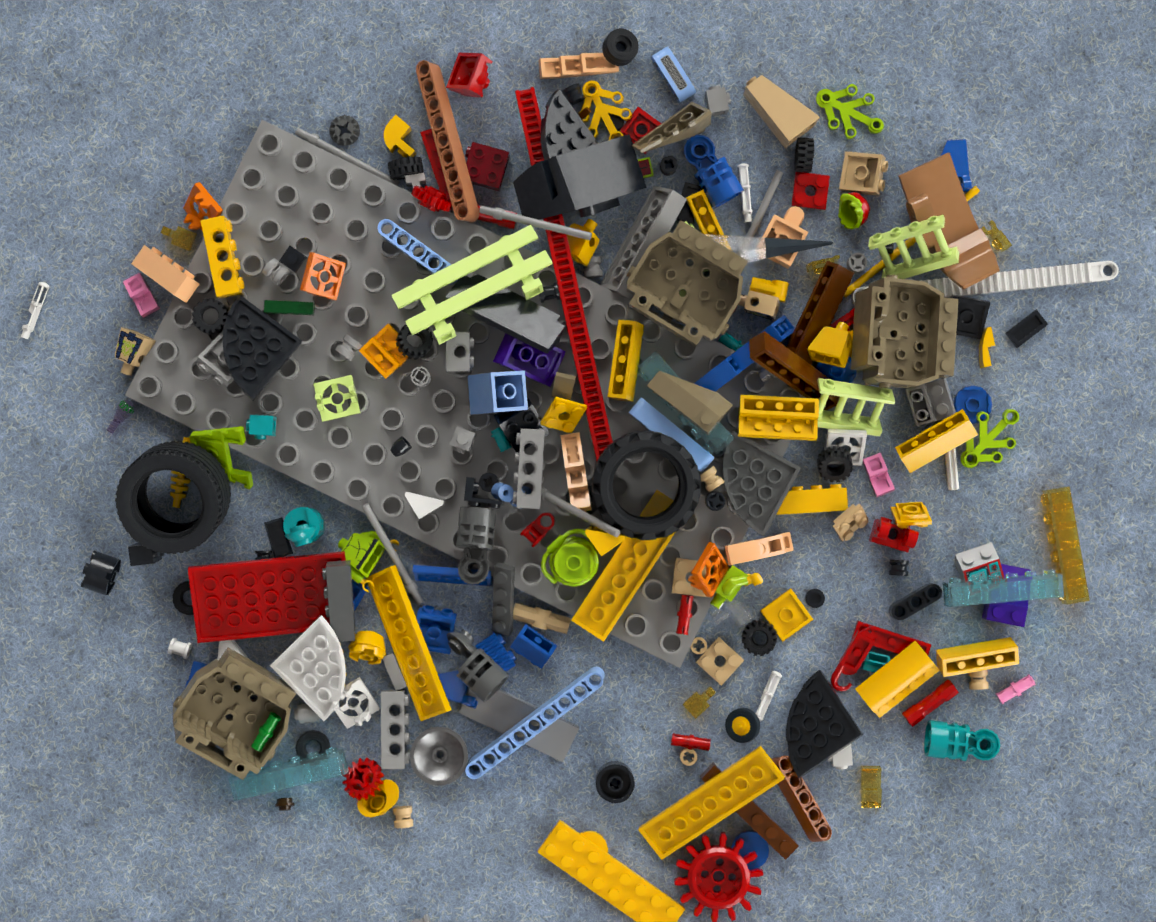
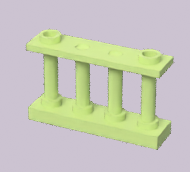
M818 378L817 383L821 393L819 398V428L865 430L867 435L881 436L882 427L879 415L885 403L895 404L892 389ZM829 395L840 396L834 411L823 410ZM848 398L858 399L852 414L842 413ZM866 400L877 402L871 417L860 416Z

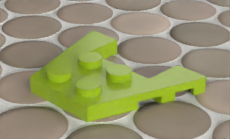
M244 427L193 431L189 436L190 442L212 453L217 458V461L222 464L230 482L235 483L237 481L244 484L246 489L250 490L252 488V473L232 467L228 444L243 445L245 443Z

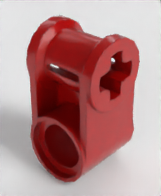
M550 512L542 513L520 535H524L534 548L555 525L554 515ZM543 516L551 518L552 523L550 526L542 525L541 518Z

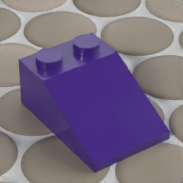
M505 333L493 362L512 371L525 370L526 377L551 387L566 351L554 347L546 354Z
M1001 564L1006 585L986 592L982 619L1024 627L1028 611L1030 569Z

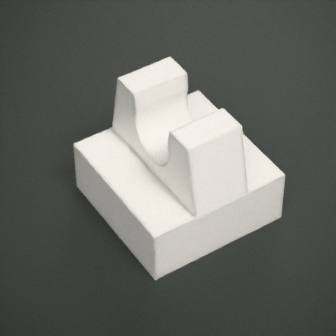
M424 173L405 176L407 186H413L414 188L416 185L426 184Z

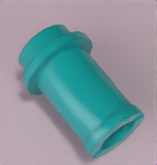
M727 332L718 340L734 351L743 346L741 340L737 341Z
M501 427L491 431V437H494L500 452L512 447Z

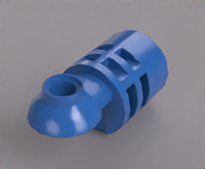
M695 135L687 140L684 146L685 158L696 167L698 172L694 174V177L698 179L699 185L704 190L713 209L730 201L744 191L736 175L733 174L731 166L728 165L727 159L722 157L717 160L714 144L708 137ZM700 147L703 149L704 154L701 156L696 155L694 149Z

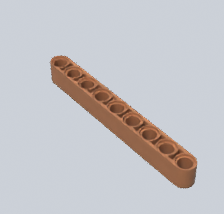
M422 60L416 66V74L454 215L458 220L473 223L479 218V209L442 72L437 64Z

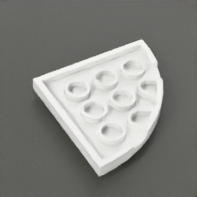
M321 615L270 666L325 721L335 710L342 697L346 679V667L340 642L329 623Z

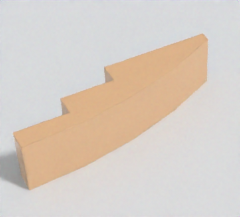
M581 53L580 55L540 58L538 60L540 79L569 78L619 72V66L608 62L603 53Z
M580 432L560 435L570 503L583 511L592 510Z

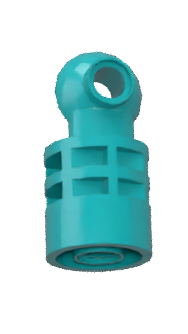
M310 507L295 508L284 519L283 527L286 534L284 536L291 542H294L295 547L313 543L323 535L325 520L316 509Z
M934 720L927 722L924 739V754L926 757L941 759L947 757L949 760L959 759L960 761H966L968 754H972L977 759L984 761L994 758L999 753L1001 747L1000 739L992 730L980 729L973 732L970 731V727L967 724L960 726L957 723L948 724L947 722ZM983 739H987V747L981 749L980 742Z

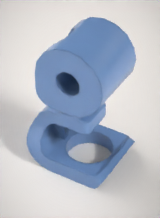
M501 482L494 484L491 489L492 496L495 499L510 502L512 506L516 507L517 504H513V492L517 491H513V488L508 484ZM522 486L523 493L526 491V494H531L532 491L529 487Z

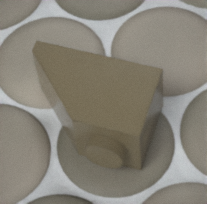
M556 372L551 397H559L571 401L576 376Z

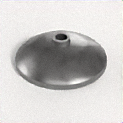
M433 727L425 730L415 739L410 751V762L415 774L424 782L437 786L447 785L457 780L464 772L468 762V750L462 737L455 731L445 727ZM438 751L443 752L444 756L442 758L437 757L436 753Z

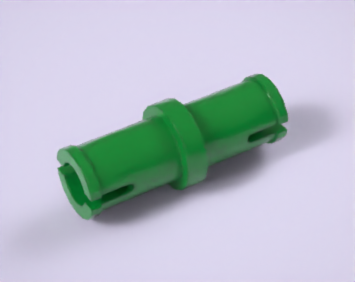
M271 712L264 725L260 726L259 733L251 744L253 749L262 752L263 747L268 739L272 738L274 735L273 731L281 720L279 715Z

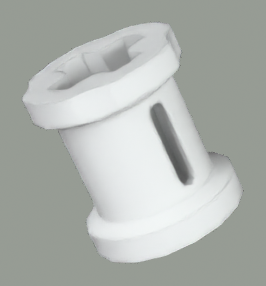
M172 638L168 654L183 656V659L187 660L192 649V643L189 642L187 644Z

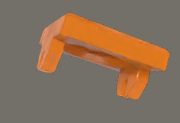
M200 182L194 184L183 207L187 212L183 222L191 223L188 226L189 229H201L202 231L200 220H203L204 216L208 218L218 217L223 211ZM194 202L198 205L199 213L194 209Z
M309 252L300 290L314 296L337 301L346 263ZM317 263H324L323 269L319 271L313 270ZM330 265L334 268L335 277L332 276L329 270ZM323 271H326L329 276L326 282H322L320 279ZM311 276L317 278L319 282L318 289H315L312 285ZM332 282L333 286L329 290L324 291L325 285Z
M709 542L691 572L692 575L688 578V581L692 582L691 586L702 590L706 597L711 598L729 568L715 543ZM706 566V575L703 578L702 570ZM714 566V572L711 575V567Z

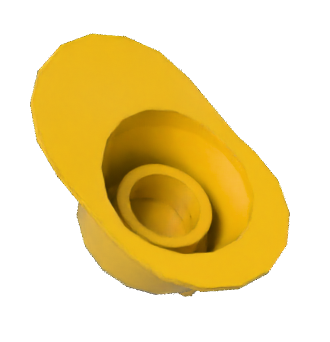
M382 780L384 783L379 784L380 791L375 790L374 797L368 795V800L364 798L360 801L358 800L357 807L359 812L365 817L372 818L383 815L391 809L399 798V787L394 781Z

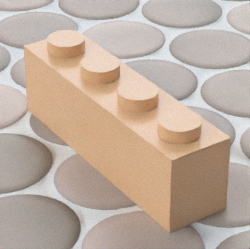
M144 245L131 264L174 296L187 303L200 285L194 280L195 276L186 269L182 272L184 270L182 266L176 262L172 264L173 260L155 247L150 249Z

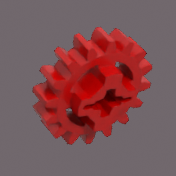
M417 185L414 186L411 194L419 199L418 204L434 212H439L440 209L447 212L450 211L452 204L450 200L445 198L446 194L432 186H425V188Z
M359 758L357 764L354 761L352 762V768H346L349 772L348 774H343L346 780L342 784L346 786L344 790L349 793L348 795L360 801L362 798L368 800V795L374 797L375 790L380 791L378 786L384 783L380 780V778L384 777V774L381 772V766L376 761H371L369 758H366L364 761Z

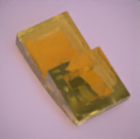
M861 766L862 808H881L882 769L880 766Z

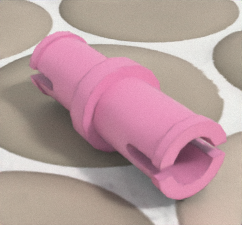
M1028 674L1016 683H1010L1009 687L996 693L1000 702L1004 704L1015 696H1021L1022 692L1036 684L1030 674Z

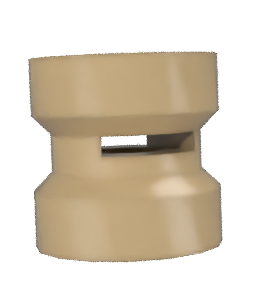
M714 466L700 474L701 481L706 482L705 488L708 493L724 483L722 477L716 475L717 470Z
M988 670L968 673L971 680L969 682L970 690L989 688V684L986 681Z
M397 806L393 808V814L396 818L394 828L414 826L413 819L411 818L412 806Z

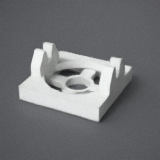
M828 429L827 434H825L824 450L826 451L827 447L832 449L833 446L839 448L843 445L850 446L848 453L856 452L851 456L852 464L862 466L867 432L865 430ZM844 437L843 442L840 444H831L836 438ZM850 437L858 441L857 446H853L849 442ZM833 461V462H830L829 464H838V465H841L842 462Z
M360 677L344 686L340 700H343L346 696V703L340 707L338 703L335 708V712L347 729L355 724L361 726L363 721L368 722L371 714L380 710V706ZM354 690L363 692L360 695L352 694ZM350 698H357L359 703L357 706L352 707L348 704V700ZM367 698L368 706L363 711L360 707L361 701ZM348 709L355 710L358 716H348L343 712Z

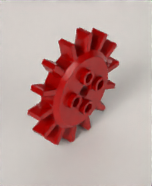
M725 832L720 833L719 845L712 846L706 833L702 834V843L705 848L698 852L693 845L688 843L686 849L693 856V859L690 863L680 859L676 861V866L688 870V876L675 878V885H689L690 891L680 897V901L683 904L695 897L698 901L693 911L696 917L701 914L705 906L712 908V922H717L719 909H727L729 918L732 921L736 920L733 906L740 903L744 909L750 911L752 909L751 904L744 896L747 892L755 895H761L762 892L761 888L750 884V878L763 876V870L759 868L750 870L747 866L749 862L758 857L757 853L752 851L742 857L739 851L743 847L744 839L741 837L735 842L733 848L725 846L727 840ZM719 858L723 859L721 865L716 863V860ZM704 870L708 871L706 877L701 875V872ZM714 872H723V879L716 881L713 878ZM731 873L735 874V878L733 880H730L728 878L729 874ZM716 885L720 886V891L718 892L713 890V887Z

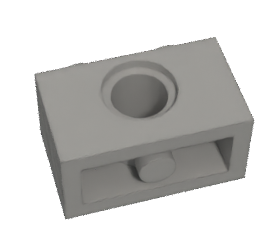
M455 332L456 337L446 341V372L471 373V368H474V356H471V348H474V337H471L470 332ZM457 348H465L466 353L463 357L455 355Z

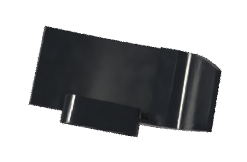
M630 134L556 155L528 168L513 182L522 216L539 220L578 210L580 218L587 217L619 206L618 197L647 188L635 150L632 147L633 143Z

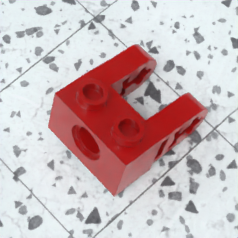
M881 517L880 520L875 519L869 538L870 542L903 552H909L910 548L916 546L919 536L918 531L910 529V526L908 528H899L891 523V519ZM892 528L896 531L894 539L888 537L889 531Z

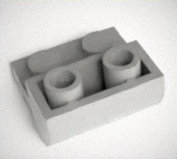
M946 378L906 389L916 427L947 418L956 413Z

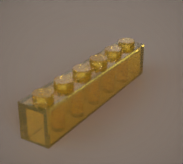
M1070 486L1042 490L1041 503L1046 508L1044 521L1046 525H1049L1050 531L1047 533V539L1049 544H1052L1053 551L1050 555L1052 562L1056 565L1054 578L1056 582H1059L1060 588L1057 590L1058 599L1062 601V604L1067 605L1090 601Z

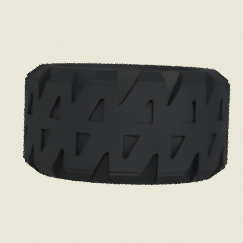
M635 431L615 439L599 456L594 467L592 491L596 507L601 516L609 525L620 530V534L639 540H656V538L667 537L675 533L692 517L699 503L701 477L692 455L675 439L660 432ZM642 452H653L664 456L673 464L678 475V491L672 504L665 511L649 517L636 516L625 511L618 504L613 494V479L620 464L628 457Z

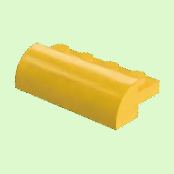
M740 395L738 437L817 441L819 399Z
M914 641L857 686L855 690L880 718L940 670L920 645Z

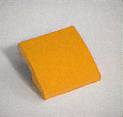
M389 323L359 350L385 379L408 360L407 355L404 357L402 355L403 352L398 351L399 346H396L398 332Z

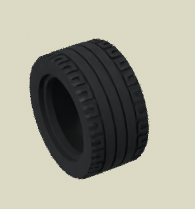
M182 441L160 443L139 456L123 473L116 491L117 515H119L122 526L130 534L131 538L147 549L166 554L188 552L190 549H195L205 542L227 515L229 503L231 502L230 481L222 464L217 461V458L212 453L207 452L205 448L203 449L201 446ZM171 470L191 479L197 486L202 499L200 517L188 523H174L159 516L151 507L147 497V482L150 475L157 471Z

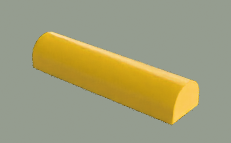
M704 190L686 197V201L701 233L731 250Z

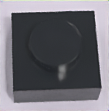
M289 246L279 262L296 273L307 257L292 246Z

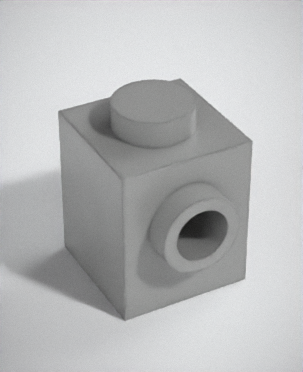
M709 87V90L705 92L707 109L712 113L711 116L727 114L729 111L728 104H731L729 92L726 93L725 87Z
M457 426L450 445L454 446V451L462 454L465 451L470 452L476 433Z

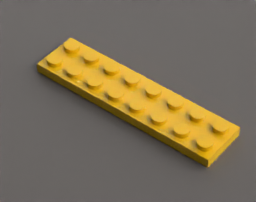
M656 490L639 516L649 517L665 511L674 500ZM675 533L667 537L656 538V540H639L626 537L571 621L604 642Z
M396 565L368 576L366 580H370L374 584L372 586L371 583H368L420 721L450 711L451 707Z
M759 746L641 825L638 830L662 860L784 780L785 776L765 750Z
M562 820L557 822L537 850L543 857L636 922H677L685 911V907L602 850Z

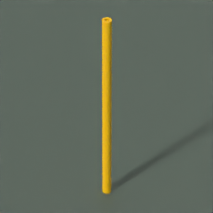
M974 186L964 194L967 202L980 192L977 186ZM915 237L905 241L907 249L916 243ZM898 247L892 254H889L891 261L901 255ZM883 260L849 285L844 297H848L885 267Z

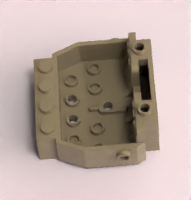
M680 220L674 232H668L651 243L636 268L632 266L626 276L629 277L627 292L634 295L629 303V307L694 347L697 346L701 338L711 342L720 333L724 335L730 326L727 322L741 299L743 276L740 274L748 261ZM689 259L693 261V265L690 267L686 265V261ZM704 270H709L710 275L708 277L703 275ZM685 290L686 296L681 297L679 291ZM644 297L647 299L646 303L641 304L639 298ZM651 305H654L664 313L662 318L648 311ZM672 319L686 325L683 331L670 324ZM695 328L698 330V333L692 335L690 329Z
M886 275V277L870 283L867 289L859 291L855 295L851 370L863 371L862 380L869 385H879V388L898 387L908 389L936 379L954 376L958 299L945 298L943 292L924 281L899 279L897 275ZM918 325L922 326V331L918 329ZM891 331L895 334L894 338L890 335ZM917 344L921 345V350H918Z
M227 647L219 660L215 659L194 674L182 694L174 701L172 716L175 742L244 780L249 771L258 774L261 767L274 757L276 747L287 732L291 711L290 702L296 695V692L281 677ZM235 685L241 686L239 690L233 689ZM253 694L257 695V698L254 700L250 699V696ZM273 712L279 715L281 720L275 727L272 738L268 739L262 752L253 749L251 744L257 737L260 726L264 725L270 713ZM232 714L233 717L231 719H227L226 715Z

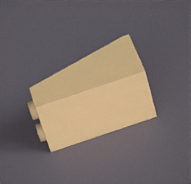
M763 75L758 78L754 76L746 83L744 97L784 148L795 142L798 137L804 135L818 122L820 117Z

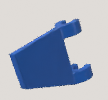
M966 139L947 140L941 155L950 153L957 176L961 178L963 192H968L972 188L969 176Z
M458 670L438 674L448 700L476 709L478 701L476 697L466 695L468 686L456 676L459 673Z

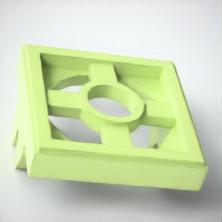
M352 375L314 383L315 399L322 422L361 413ZM337 384L346 386L350 393L343 394L340 392ZM331 386L333 392L330 397L322 399L324 391ZM335 393H340L343 396V401L340 404H335L332 401V396ZM351 399L350 406L346 411H343L342 405L345 400ZM331 403L336 406L337 413L329 411L324 405Z

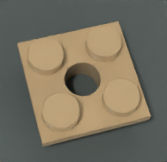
M852 504L833 521L835 524L833 528L842 542L844 540L848 541L853 537L854 532L858 528H863L867 525L869 519L860 504L857 506Z
M675 559L671 593L706 597L702 590L691 586V583H688L685 579L686 574L692 572L698 560ZM706 566L702 570L703 578L706 575Z
M718 637L696 663L722 686L744 659ZM717 656L725 658L723 666L715 665L714 660Z

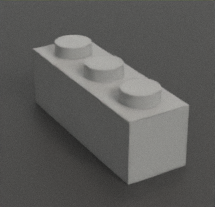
M394 652L384 656L383 662L395 690L406 687V682Z

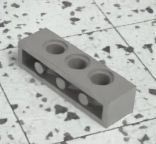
M521 429V433H517L516 444L520 445V452H516L515 464H519L518 472L514 473V484H518L517 492H513V504H517L516 508L540 509L545 430ZM529 443L533 444L536 448L532 455L524 452L525 445ZM527 463L534 465V472L530 475L523 472V466ZM525 483L533 485V492L531 494L523 493L522 486Z
M406 690L381 691V769H405L406 764L410 763V753L406 752V745H409L410 735L406 733V725H409V714H406V706H409V694H406ZM391 706H399L400 714H393L390 710ZM391 725H398L401 730L400 733L394 734L391 731ZM398 744L401 751L399 753L392 752L391 745Z

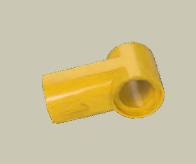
M752 277L749 291L779 297L780 302L784 303L789 283L781 280L770 281Z

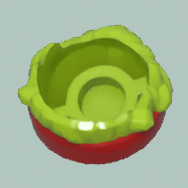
M857 192L842 194L838 210V217L841 218L840 223L844 225V228L851 230L865 224L870 213V206L867 200Z

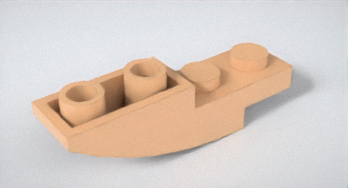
M790 532L725 546L728 565L794 551Z

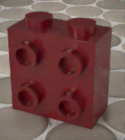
M472 142L471 147H467L465 157L468 158L466 164L471 183L500 192L510 153Z

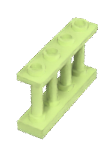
M944 215L932 216L921 222L915 221L908 226L896 227L885 233H876L869 238V249L878 248L886 267L883 268L882 278L886 277V275H897L899 279H906L959 263L957 246L949 248L941 230L945 225ZM931 231L934 232L941 249L940 252L933 254L929 252L922 235ZM915 237L922 257L911 259L904 242L905 239ZM895 242L904 260L903 263L896 265L892 263L885 245Z

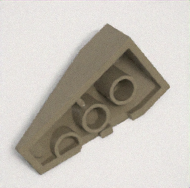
M691 102L634 143L632 147L640 153H644L701 134L705 131V128L711 125L712 113L709 109Z
M659 371L647 385L648 388L707 436L733 406L718 392Z

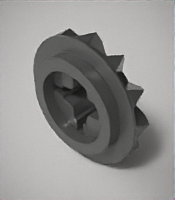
M344 114L343 116H337L331 122L329 132L335 143L347 146L353 144L358 139L360 127L353 117ZM348 124L347 129L351 134L344 133L341 135L342 131L338 126L345 127Z

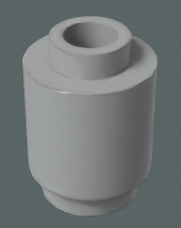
M307 704L297 705V709H294L295 720H299L300 724L316 722L321 719Z

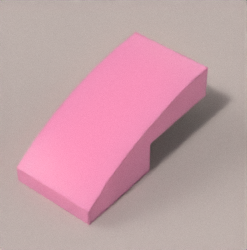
M141 273L123 281L129 296L133 299L143 318L160 309Z
M881 453L863 459L864 467L876 497L894 491V485L887 472L888 469Z

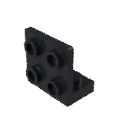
M528 396V410L499 412L494 415L515 452H520V445L516 444L517 433H521V429L545 430L544 438L550 434L547 427L540 424L542 419ZM533 444L525 445L524 450Z
M466 477L464 501H468V505L481 506V503H488L487 507L500 508V505H505V501L474 498V494H478L479 482H476V478Z

